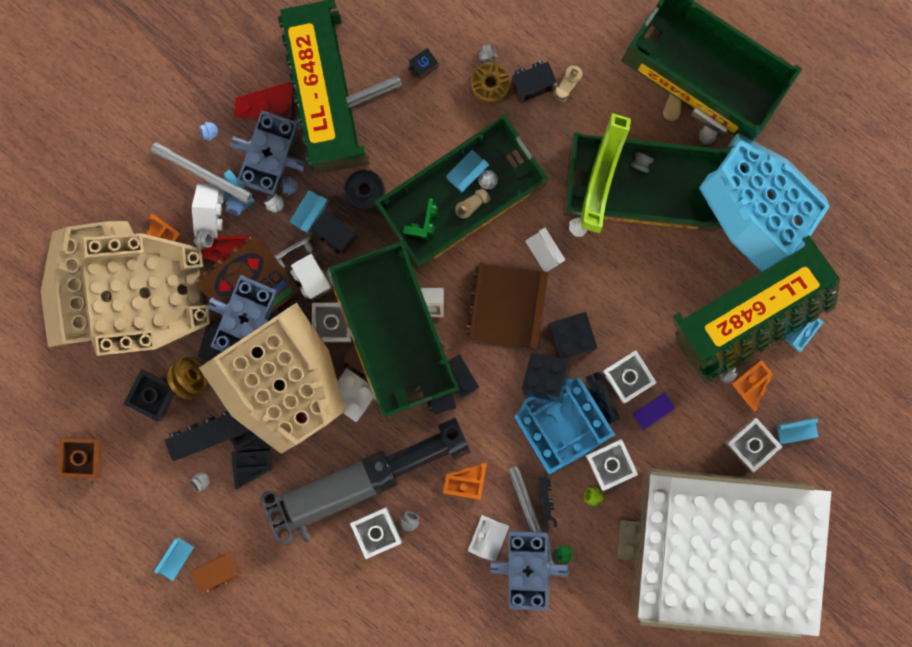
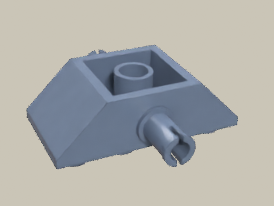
M261 110L250 141L233 136L230 148L246 152V157L237 180L238 184L274 195L287 166L301 172L304 171L306 160L291 156L298 122ZM270 150L273 155L266 158L264 154Z
M240 275L228 304L212 297L209 301L212 304H208L207 309L222 314L223 318L211 347L223 352L267 323L273 309L277 290ZM247 314L246 318L249 321L243 322L242 316Z
M509 531L508 563L491 562L490 568L492 570L490 572L491 574H507L509 576V609L547 611L551 590V576L568 577L569 571L567 569H569V565L551 564V546L548 533ZM527 566H530V569L533 571L529 572Z

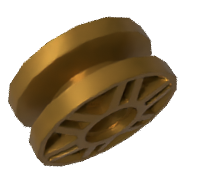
M488 62L478 66L473 72L471 92L479 102L487 105L498 104L509 93L511 85L510 75L502 65ZM488 80H493L496 85L489 88L485 83Z
M184 356L170 365L166 376L172 391L177 396L187 400L195 398L209 386V382L199 369L203 364L192 356Z

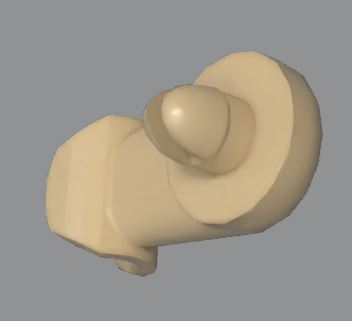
M570 66L567 68L559 86L553 92V96L558 101L565 102L570 95L569 93L581 80L582 71L579 67Z
M672 94L669 95L663 110V116L668 121H676L681 112L682 101Z
M484 189L476 190L474 195L456 205V215L462 219L470 217L483 203L486 204L490 201V195Z

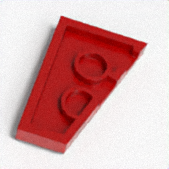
M291 81L235 98V118L259 119L262 110L293 120L294 88L291 85Z
M250 235L217 236V238H213V244L210 248L201 249L202 258L214 262L222 258L225 261L230 257L228 253L235 247L240 249L244 246L243 241Z

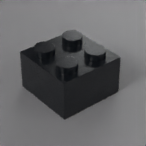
M539 61L532 65L533 68L528 70L522 68L514 72L515 75L512 76L511 83L519 103L555 90L557 81L549 62L543 63V61Z
M326 209L311 226L314 230L312 234L322 242L325 240L329 242L327 246L336 254H339V252L345 254L358 238L354 231Z
M586 312L548 324L560 359H566L598 348Z
M531 353L522 386L524 395L562 403L571 368L569 361Z
M141 369L123 404L159 422L164 418L175 393L169 386L168 381L147 370Z

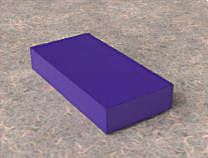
M664 392L634 412L633 416L644 430L674 410L675 407Z

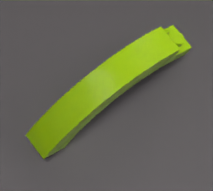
M612 113L589 179L580 219L582 221L581 228L597 233L601 232L609 188L621 150L630 130V118Z

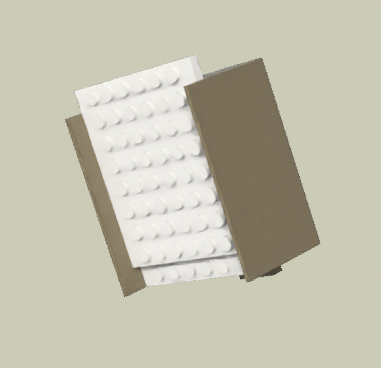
M644 468L639 521L620 519L616 558L635 560L631 614L639 625L801 641V635L819 636L831 491L815 490V486L792 481Z

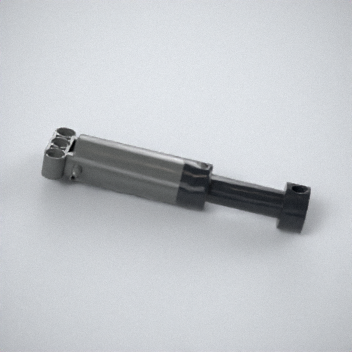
M456 417L439 424L440 433L389 456H386L384 451H379L281 496H278L272 490L263 492L260 498L261 504L275 539L284 546L291 545L295 540L294 532L299 530L304 542H309L310 537L306 526L397 486V477L450 454L452 459L456 460L471 453ZM275 497L274 502L268 505L269 498ZM281 514V519L274 522L275 516ZM288 531V536L285 539H281V534Z

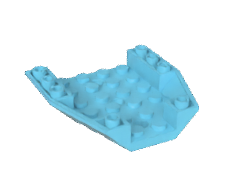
M738 133L729 144L728 148L731 151L718 170L708 174L699 189L730 242L763 272L803 248L805 244L802 239L812 235L830 206L827 198L788 159ZM740 164L744 166L745 173L740 170ZM767 191L772 194V200L768 198ZM794 217L798 219L799 226L795 224Z

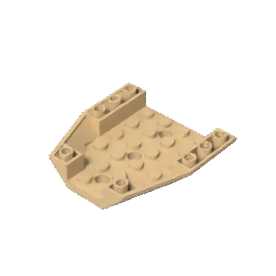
M128 221L98 222L52 231L41 286L48 348L91 341L81 265L82 239L134 234ZM141 288L139 294L142 298L147 299L149 291ZM102 292V301L109 302L111 295L108 292Z
M142 233L82 239L81 265L89 332L97 356L155 350L210 324L208 305L203 304L202 290L196 284L199 281L197 278L200 276L199 269L203 267L200 248ZM179 285L186 287L185 295L178 293L177 287ZM141 288L149 291L147 299L140 296L139 291ZM102 292H108L111 295L109 302L102 301Z
M297 303L199 367L230 415L281 454L329 424L345 411L330 352ZM254 347H260L263 350L262 357L255 358L252 355ZM276 380H283L285 382L283 390L278 391L275 389L274 382ZM299 412L307 415L305 423H299L296 420V415Z

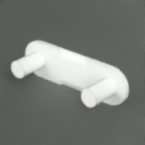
M311 236L302 239L274 257L284 268L285 265L280 258L301 245H304L308 253L314 250L309 242Z

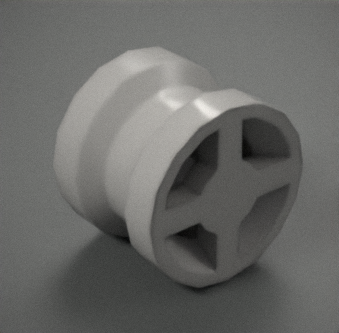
M636 152L635 161L631 163L630 167L648 173L649 164L654 159Z

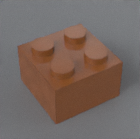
M60 438L58 477L101 478L103 439Z
M231 552L207 562L190 572L199 593L205 591L206 594L219 588V584L222 582L225 586L237 579L236 575L240 573Z

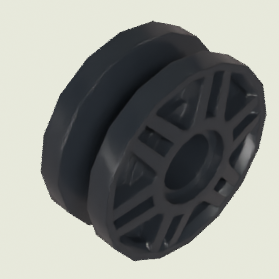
M357 170L345 182L344 191L347 200L354 208L361 211L374 210L376 208L374 201L385 195L382 179L372 170ZM363 186L370 187V191L366 195L360 193V189Z

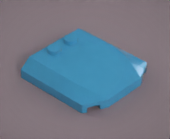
M581 378L567 380L562 403L528 397L514 417L549 476L615 436V433Z

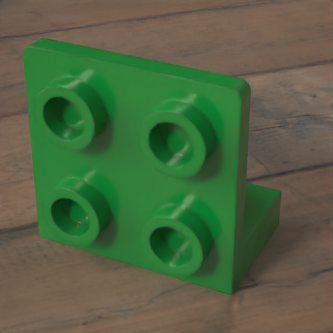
M429 199L424 229L421 225L410 223L409 226H404L403 234L406 238L429 241L430 237H433L435 226H433L432 222L433 218H437L438 207L433 199Z

